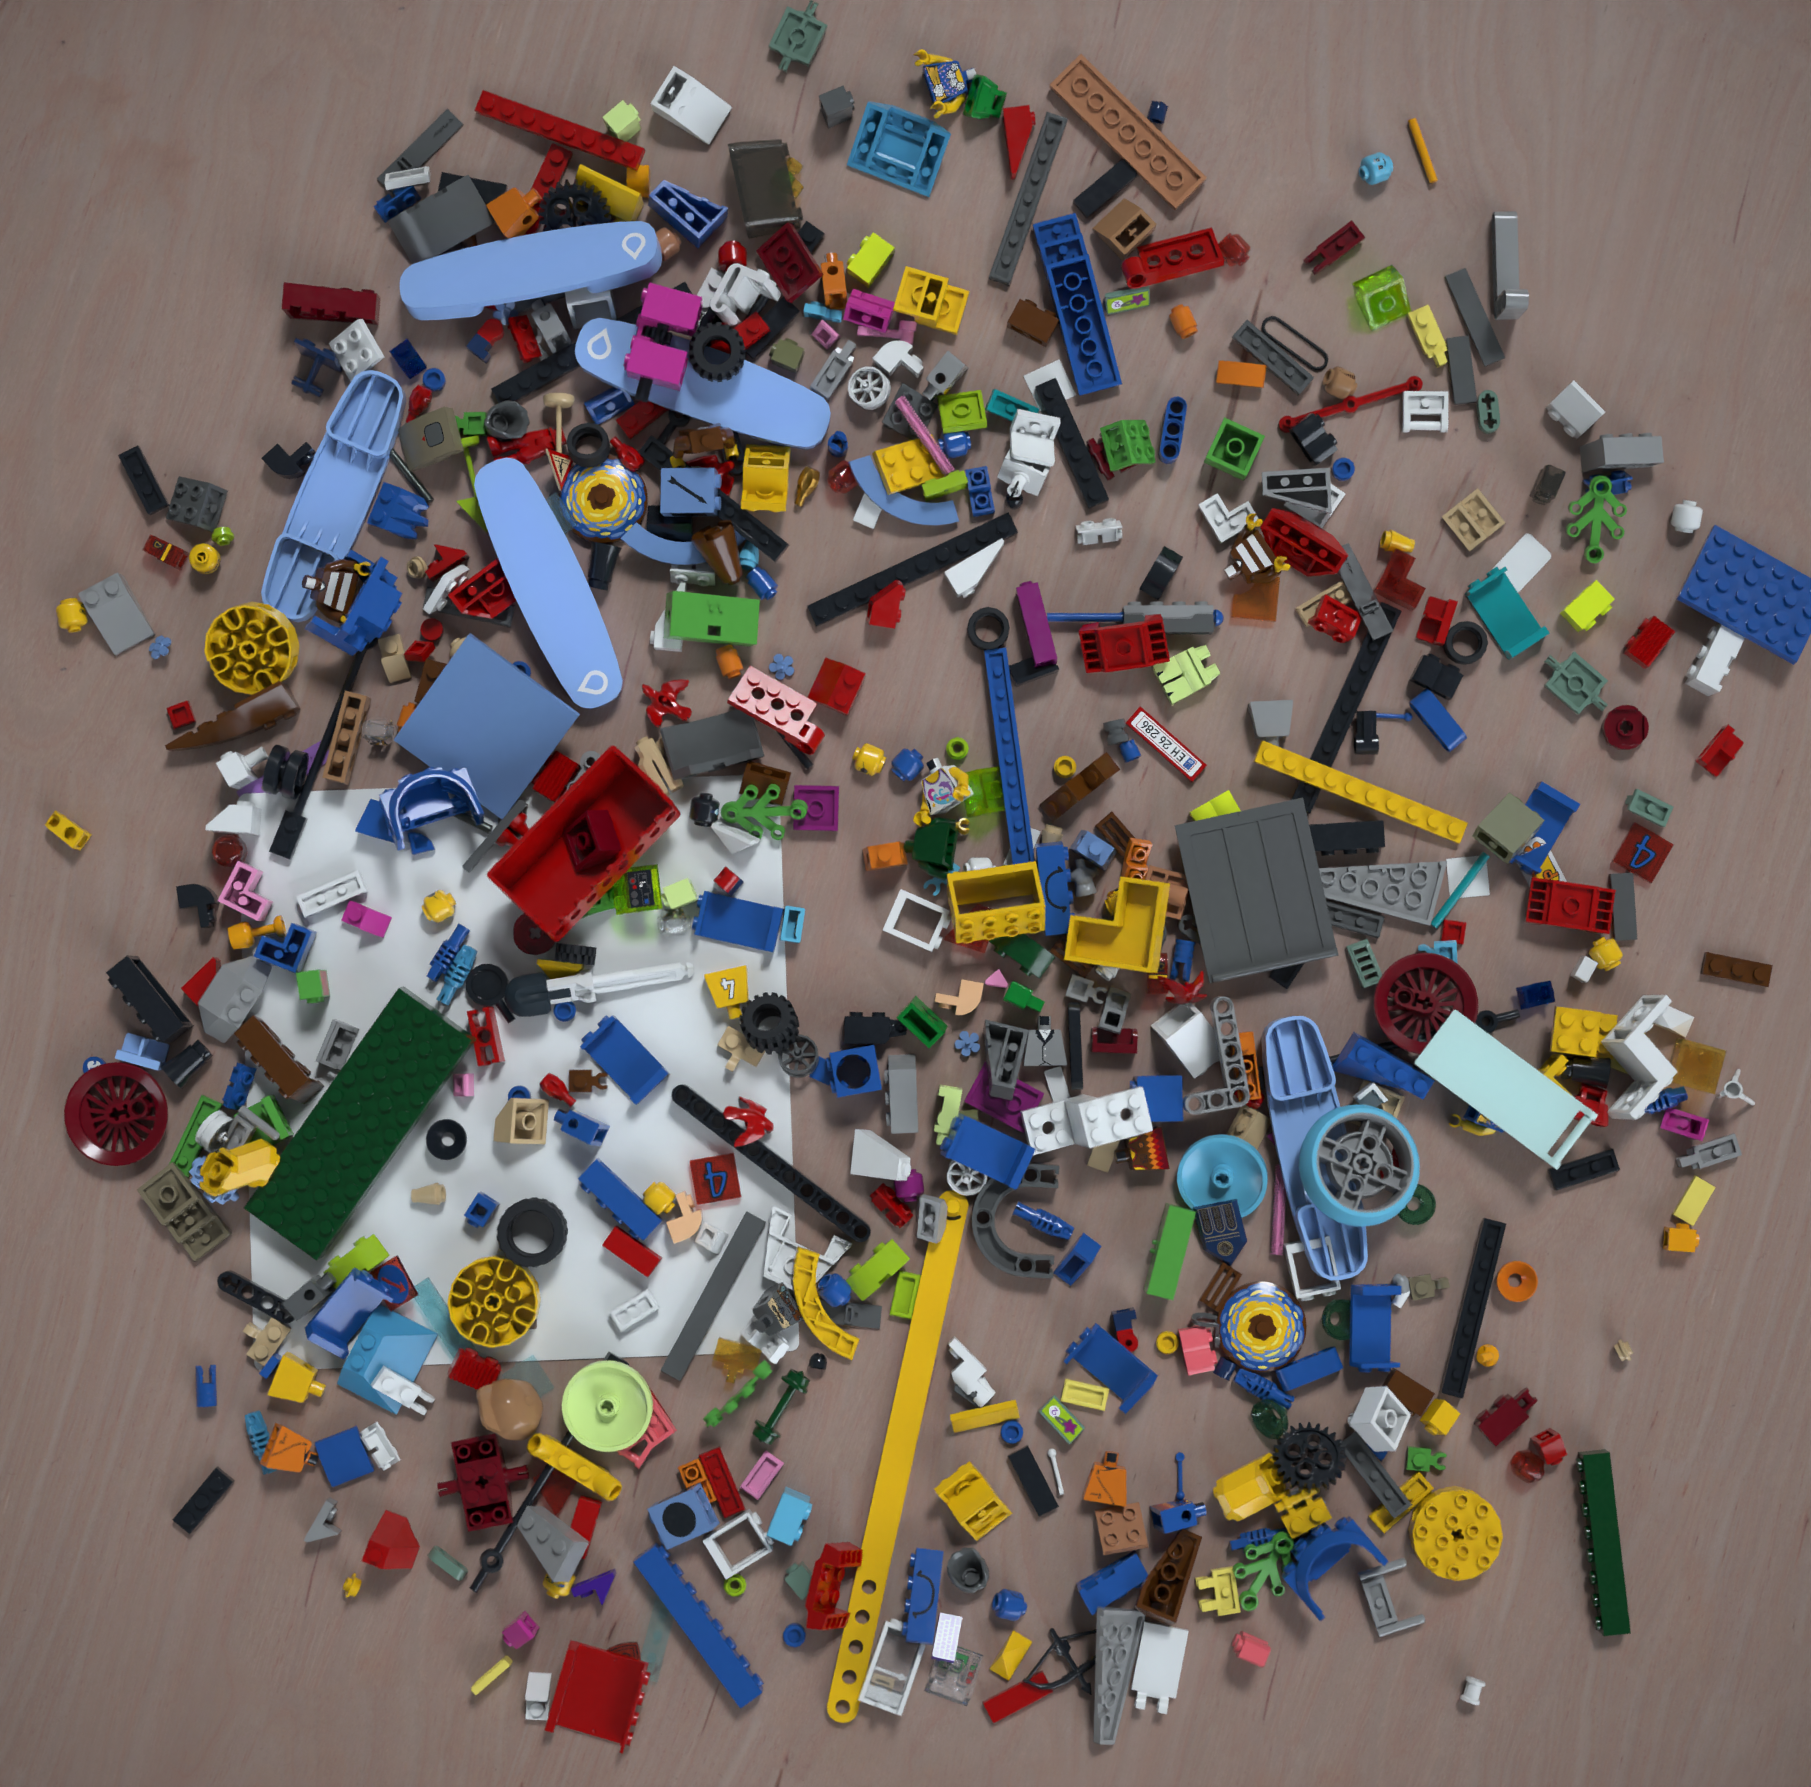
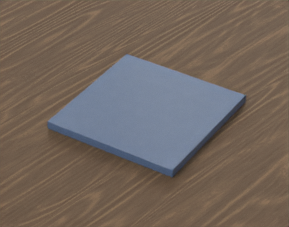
M470 633L393 740L430 767H441L443 771L466 768L480 804L503 819L580 714Z

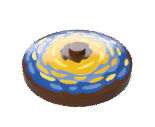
M609 455L602 464L596 467L587 468L577 464L572 466L558 496L560 512L567 526L580 538L589 542L593 541L603 544L621 541L620 538L636 522L641 525L648 507L647 488L640 473L637 470L632 472L620 462L619 457Z
M1255 1281L1239 1286L1230 1293L1217 1314L1222 1350L1235 1364L1250 1371L1269 1372L1282 1368L1297 1356L1305 1341L1307 1325L1302 1306L1292 1293L1275 1283Z

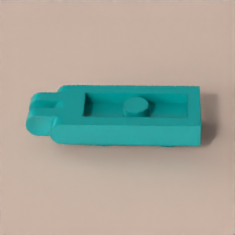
M997 389L992 390L985 407L986 411L1011 422L1017 409L1039 413L1040 410Z

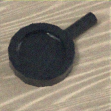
M481 964L471 970L466 979L468 996L475 1003L482 1006L496 1005L508 1024L516 1019L503 1001L506 986L509 983L506 973L500 967L493 964Z

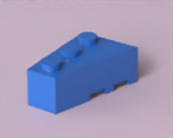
M665 180L649 194L648 206L696 248H699L727 219L728 207L716 205L707 198H700L689 193L688 190Z
M1133 1550L1077 1582L1076 1585L1091 1615L1097 1612V1607H1106L1113 1601L1124 1597L1134 1587H1141L1148 1573L1136 1551Z

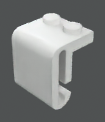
M735 263L727 269L710 301V307L722 322L727 323L734 329L742 323L735 315L737 308L742 313L748 315L758 294L778 301L781 292L777 289V284L770 280V275L761 269L755 271Z

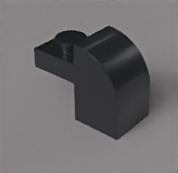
M305 442L290 456L277 443L261 459L280 477L296 479L306 474L300 466L310 463L316 451Z
M1164 546L1139 589L1159 600L1183 556Z
M198 884L176 886L179 909L198 907L201 928L214 927V922L217 918L215 909L211 908V905L220 903L215 892L209 887Z

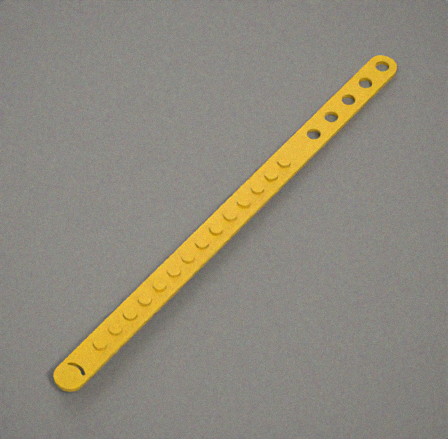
M954 1190L945 1191L939 1198L944 1199L948 1206L947 1216L956 1217L960 1215L961 1218L956 1220L947 1219L941 1241L937 1244L928 1242L861 1547L863 1550L862 1564L857 1566L847 1611L850 1612V1616L843 1629L827 1702L829 1716L834 1721L841 1723L852 1721L856 1717L860 1701L857 1699L867 1673L967 1216V1198ZM864 1581H874L876 1590L873 1593H865L862 1589ZM859 1610H865L869 1613L870 1618L866 1623H859L856 1620L855 1615ZM853 1640L861 1641L863 1644L862 1651L859 1653L851 1652L849 1649L850 1642ZM846 1670H852L856 1673L857 1678L853 1683H846L843 1680L842 1675ZM846 1700L850 1705L849 1711L839 1713L836 1710L837 1702Z

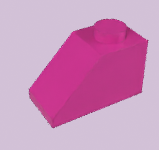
M524 1611L503 1629L502 1633L504 1636L502 1637L508 1646H514L515 1649H518L531 1640L540 1627Z

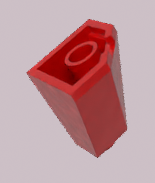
M385 1510L368 1541L361 1561L380 1569H412L420 1545L412 1532L408 1518Z

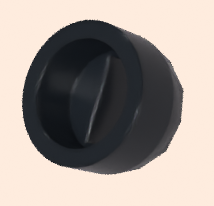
M1015 491L1012 492L1011 496L1007 494L1005 498L1006 505L1010 509L1020 508L1023 503L1022 494L1018 496L1020 500L1009 501V498L1013 497Z
M815 1353L810 1357L808 1367L826 1370L827 1358L822 1353Z

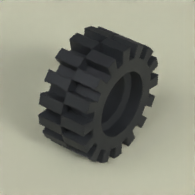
M556 943L554 961L595 965L597 948Z

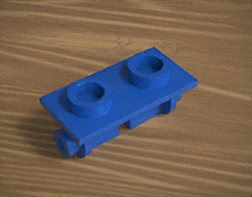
M413 185L396 188L393 191L395 194L394 198L388 194L379 201H376L377 204L374 208L385 223L422 199Z
M1618 470L1611 472V475L1605 476L1612 483L1611 493L1613 495L1627 493L1628 490H1631V482L1627 480H1632L1633 478L1627 472ZM1602 474L1591 475L1589 479H1584L1583 483L1589 487L1590 481ZM1603 483L1597 484L1596 488L1598 491L1603 488Z
M238 1062L236 1066H233L229 1081L234 1084L233 1087L227 1086L224 1098L222 1099L224 1101L223 1106L239 1110L241 1106L245 1105L257 1070L256 1068Z

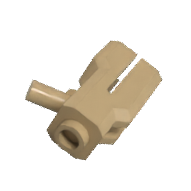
M648 736L636 742L637 746L634 748L640 757L639 768L661 787L666 796L670 795L656 770L654 763H656L672 793L684 787L681 779H673L671 768L663 758L664 743L662 736L656 744L653 738L649 739Z

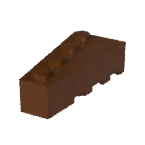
M253 1015L234 1032L239 1039L237 1041L238 1045L243 1050H248L252 1054L251 1060L258 1067L262 1066L265 1069L264 1075L272 1083H277L280 1087L278 1091L285 1099L291 1098L306 1104L324 1087L319 1080L316 1081L308 1076L311 1071L298 1060H293L295 1054L286 1045L279 1044L281 1039L261 1018Z

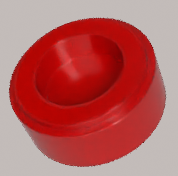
M435 618L426 619L420 628L422 636L429 641L439 640L444 633L442 623Z

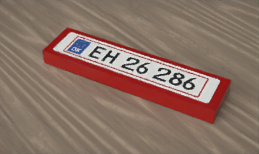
M1141 706L1127 720L1126 725L1189 781L1193 782L1207 766Z

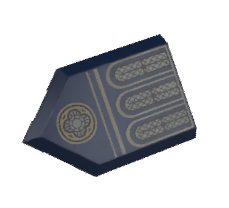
M1237 1199L1193 1207V1211L1196 1212L1195 1219L1203 1250L1231 1266L1247 1243Z

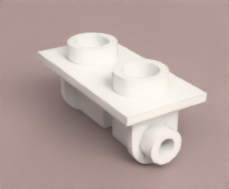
M1115 518L1104 519L1101 523H1094L1093 521L1082 522L1081 525L1076 526L1077 532L1081 533L1077 535L1078 544L1098 543V535H1102L1103 543L1118 541V539L1122 538V530H1118V528H1122L1120 520L1116 521Z
M708 563L696 564V570L692 569V565L671 564V582L715 586L716 574Z
M378 1422L360 1432L362 1435L360 1438L368 1451L374 1447L377 1451L371 1455L378 1467L382 1468L383 1471L401 1460L397 1450L391 1445L384 1429L380 1427Z

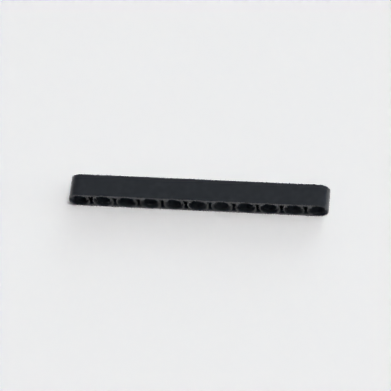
M681 1084L673 1089L672 1099L676 1104L734 1147L735 1142L730 1139V1132L733 1129H738L743 1134L746 1129L733 1119L727 1120L720 1109L690 1086ZM680 1088L688 1091V1098L685 1101L679 1100L676 1096ZM697 1102H703L706 1105V1111L702 1115L697 1114L694 1110ZM716 1115L724 1119V1125L721 1128H716L712 1124V1119ZM759 1139L752 1142L760 1147L758 1155L749 1154L747 1150L749 1144L734 1147L857 1242H864L869 1238L871 1228L866 1221ZM766 1158H776L778 1161L777 1167L769 1169L765 1164ZM787 1170L793 1171L796 1176L795 1181L791 1183L786 1182L783 1179L784 1172ZM804 1184H809L813 1187L814 1191L811 1196H804L801 1193V1187ZM821 1198H828L831 1201V1207L828 1210H823L819 1207V1200ZM844 1211L849 1215L847 1223L842 1224L837 1221L836 1216L839 1212ZM859 1225L865 1226L867 1234L864 1237L856 1236L854 1233L855 1227Z

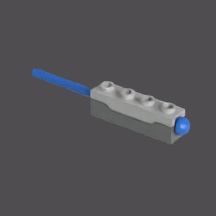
M1182 601L1172 602V605H1163V602H1150V605H1141V602H1128V605L1123 606L1120 613H1047L1048 622H1123V624L1144 621L1145 615L1161 614L1166 635H1212L1214 626L1221 625L1224 616L1221 611L1213 610V605H1208L1206 601L1194 602V605H1186V602Z

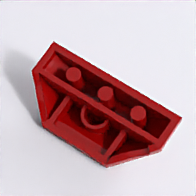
M1272 508L1260 527L1266 543L1276 558L1279 556L1287 557L1284 563L1290 564L1291 567L1307 577L1337 574L1348 557L1347 552L1332 534L1296 512Z
M498 558L447 595L461 614L493 619L517 601Z

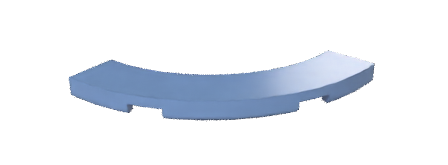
M870 455L848 462L860 488H862L873 503L890 515L903 521L921 525H945L959 522L953 500L940 503H926L910 499L899 492L888 495Z
M637 522L620 538L638 553L659 562L675 565H692L706 562L692 542H675L657 537L645 530ZM735 531L737 546H739L746 539Z

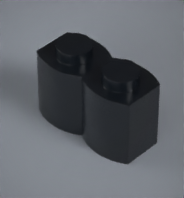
M1309 413L1288 430L1312 466H1316L1338 450L1336 447L1337 440L1331 433L1327 434L1323 427L1325 423L1318 414L1315 416L1314 413Z
M1433 654L1421 656L1409 680L1425 689H1429L1432 693L1446 700H1451L1464 676L1459 673L1460 669L1452 664L1443 665L1440 663L1441 659Z

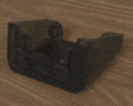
M782 139L728 144L748 238L774 234L787 222L793 224L795 229L801 228L799 221L803 220L801 207L796 208L785 157L790 156L787 142L782 143Z

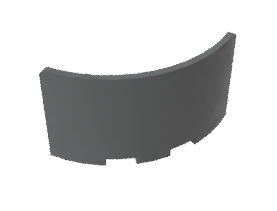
M469 175L464 176L388 220L390 227L412 264L436 257L495 222Z
M738 709L660 729L674 780L693 777L707 771L710 773L722 770L726 766L738 763L743 764L764 757L754 718Z

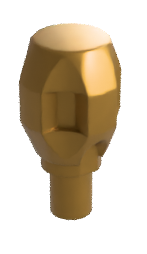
M808 466L803 469L797 481L798 495L794 504L802 507L806 497L815 490L820 478L818 470Z

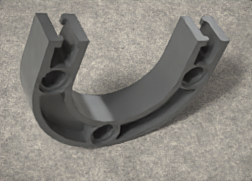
M1029 1163L1026 1170L1034 1169L1037 1176L1033 1181H1027L1023 1175L1018 1188H1058V1179H1054V1183L1040 1181L1041 1170H1054L1055 1174H1059L1060 1166ZM990 1177L980 1192H978L972 1208V1230L979 1249L986 1259L1006 1273L1020 1277L1053 1279V1268H1049V1272L1035 1271V1262L1037 1260H1049L1050 1264L1054 1265L1053 1254L1018 1252L1009 1248L999 1238L995 1229V1212L1005 1195L1015 1189ZM985 1211L989 1214V1220L986 1223H979L976 1217L979 1212ZM1023 1259L1031 1261V1268L1027 1271L1019 1268V1263Z

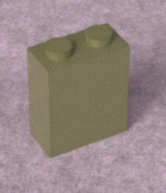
M1509 792L1477 826L1472 837L1508 864L1539 831L1545 820Z

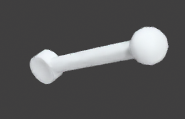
M1052 1448L1048 1450V1456L1052 1460L1059 1493L1064 1495L1055 1458L1056 1450Z

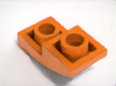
M1219 360L1216 383L1264 388L1266 365Z
M1129 838L1121 877L1146 879L1149 870L1146 864L1153 845L1151 841Z
M699 1458L678 1467L686 1488L701 1483L709 1502L717 1501Z

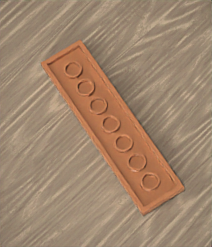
M1082 54L1050 84L1049 87L1174 210L1207 179Z

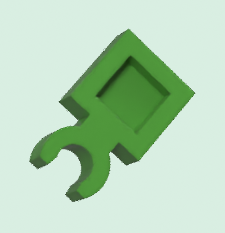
M464 412V419H460L455 415L459 432L463 430L465 436H487V430L484 426L487 413Z
M1407 1446L1406 1469L1429 1472L1430 1465H1433L1438 1470H1444L1446 1466L1439 1465L1437 1460L1439 1457H1447V1455L1443 1452H1436L1431 1455L1430 1448Z

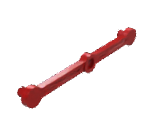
M1411 376L1405 383L1357 398L1348 396L1341 403L1309 413H1314L1315 416L1318 414L1321 418L1343 411L1353 413L1359 406L1388 398L1404 391H1420L1423 383L1418 376ZM1352 401L1354 403V407H1348L1347 402ZM1309 413L1293 418L1291 416L1282 417L1278 423L1279 429L1284 433H1289L1288 429Z

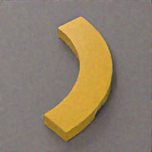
M798 1246L794 1258L792 1281L800 1313L806 1325L824 1345L837 1354L852 1360L860 1339L838 1327L829 1318L818 1297L816 1269L820 1254Z

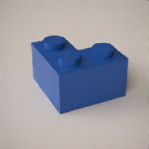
M291 923L284 942L268 936H262L253 957L294 973L301 972L317 932Z

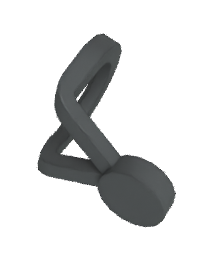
M1212 1313L1193 1314L1191 1321L1195 1325L1215 1327L1214 1348H1219L1220 1327L1217 1324V1315ZM1197 1319H1214L1215 1323L1200 1322Z

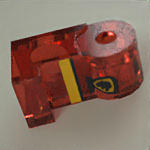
M151 534L142 549L144 552L181 571L189 555L187 551Z
M1160 953L1158 973L1147 972L1146 994H1168V990L1163 987L1157 978L1158 976L1168 978L1167 953Z

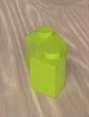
M374 1234L367 1239L365 1236H362L353 1243L355 1248L340 1258L337 1255L328 1262L330 1267L323 1273L330 1272L335 1277L336 1283L333 1284L335 1289L338 1288L354 1267L360 1271L365 1270L369 1272L390 1256Z
M893 1239L886 1244L883 1242L879 1243L872 1250L875 1253L862 1265L857 1263L849 1271L851 1275L845 1281L862 1301L875 1292L910 1259Z

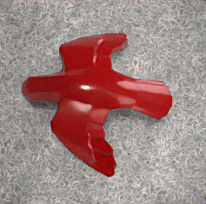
M717 455L702 456L686 461L687 465L693 467L715 468L718 474H721L722 479L721 488L719 489L729 496L734 483V478L728 474L729 471L734 469L732 461L719 463Z
M679 679L665 682L661 685L660 691L654 690L649 685L642 684L643 693L652 701V704L647 706L646 712L656 727L659 728L663 722L662 717L667 713L677 716L682 721L691 717V708L681 706L676 702L677 695L680 691L685 690L689 680Z
M1204 971L1200 972L1193 983L1185 982V986L1166 977H1157L1163 987L1174 995V997L1165 998L1169 1003L1180 1005L1198 1003L1208 996L1207 994H1199V990L1203 987Z
M739 1097V1100L746 1103L749 1108L741 1109L728 1106L724 1109L723 1115L727 1120H743L745 1126H747L745 1132L740 1134L735 1140L734 1147L743 1146L762 1138L765 1135L764 1130L767 1134L773 1131L774 1124L764 1116L767 1111L764 1106L750 1099Z

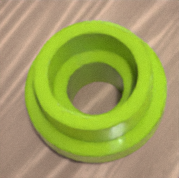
M218 527L213 530L211 538L218 545H228L234 540V534L228 527Z
M960 737L952 738L946 746L947 754L955 760L963 759L969 750L967 742ZM955 745H960L962 750L961 752L956 753L954 752L953 747Z
M736 1573L724 1581V1590L730 1596H740L746 1589V1581L740 1574ZM737 1581L739 1583V1587L733 1588L731 1586V1582Z

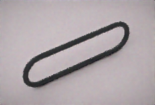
M1270 316L1263 321V333L1313 370H1322L1327 366V353L1280 318ZM1273 319L1291 330L1324 355V364L1320 367H1315L1267 333L1265 329L1266 322Z

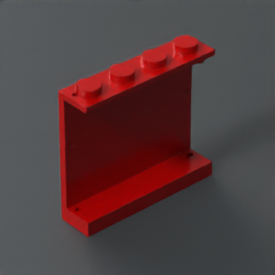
M571 1640L565 1655L545 1731L553 1733L556 1725L620 1743V1753H623L625 1745L630 1746L634 1733L630 1732L631 1725L636 1726L639 1712L635 1711L637 1705L641 1706L645 1692L641 1690L643 1685H648L651 1675L650 1672H647L649 1663Z

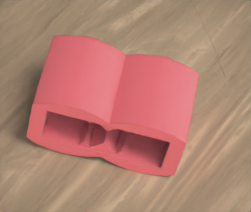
M1196 1325L1177 1329L1188 1376L1215 1370L1214 1364H1218L1215 1350L1211 1351L1209 1342H1213L1210 1328L1206 1329V1327Z
M1241 1631L1239 1634H1235L1231 1644L1234 1647L1236 1657L1261 1668L1265 1666L1271 1650L1267 1641Z

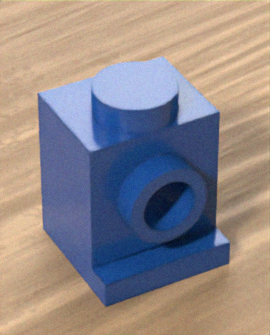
M478 1192L464 1216L468 1218L467 1222L476 1228L479 1226L485 1227L500 1203L485 1193ZM479 1207L485 1208L484 1215L478 1213Z

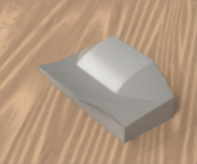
M922 1195L917 1197V1238L937 1244L941 1241L946 1228L948 1206L944 1199Z

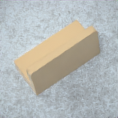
M1246 1105L1241 1106L1226 1135L1241 1138L1257 1150L1271 1125L1270 1118Z

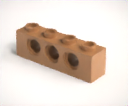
M345 691L322 778L349 785L371 698Z

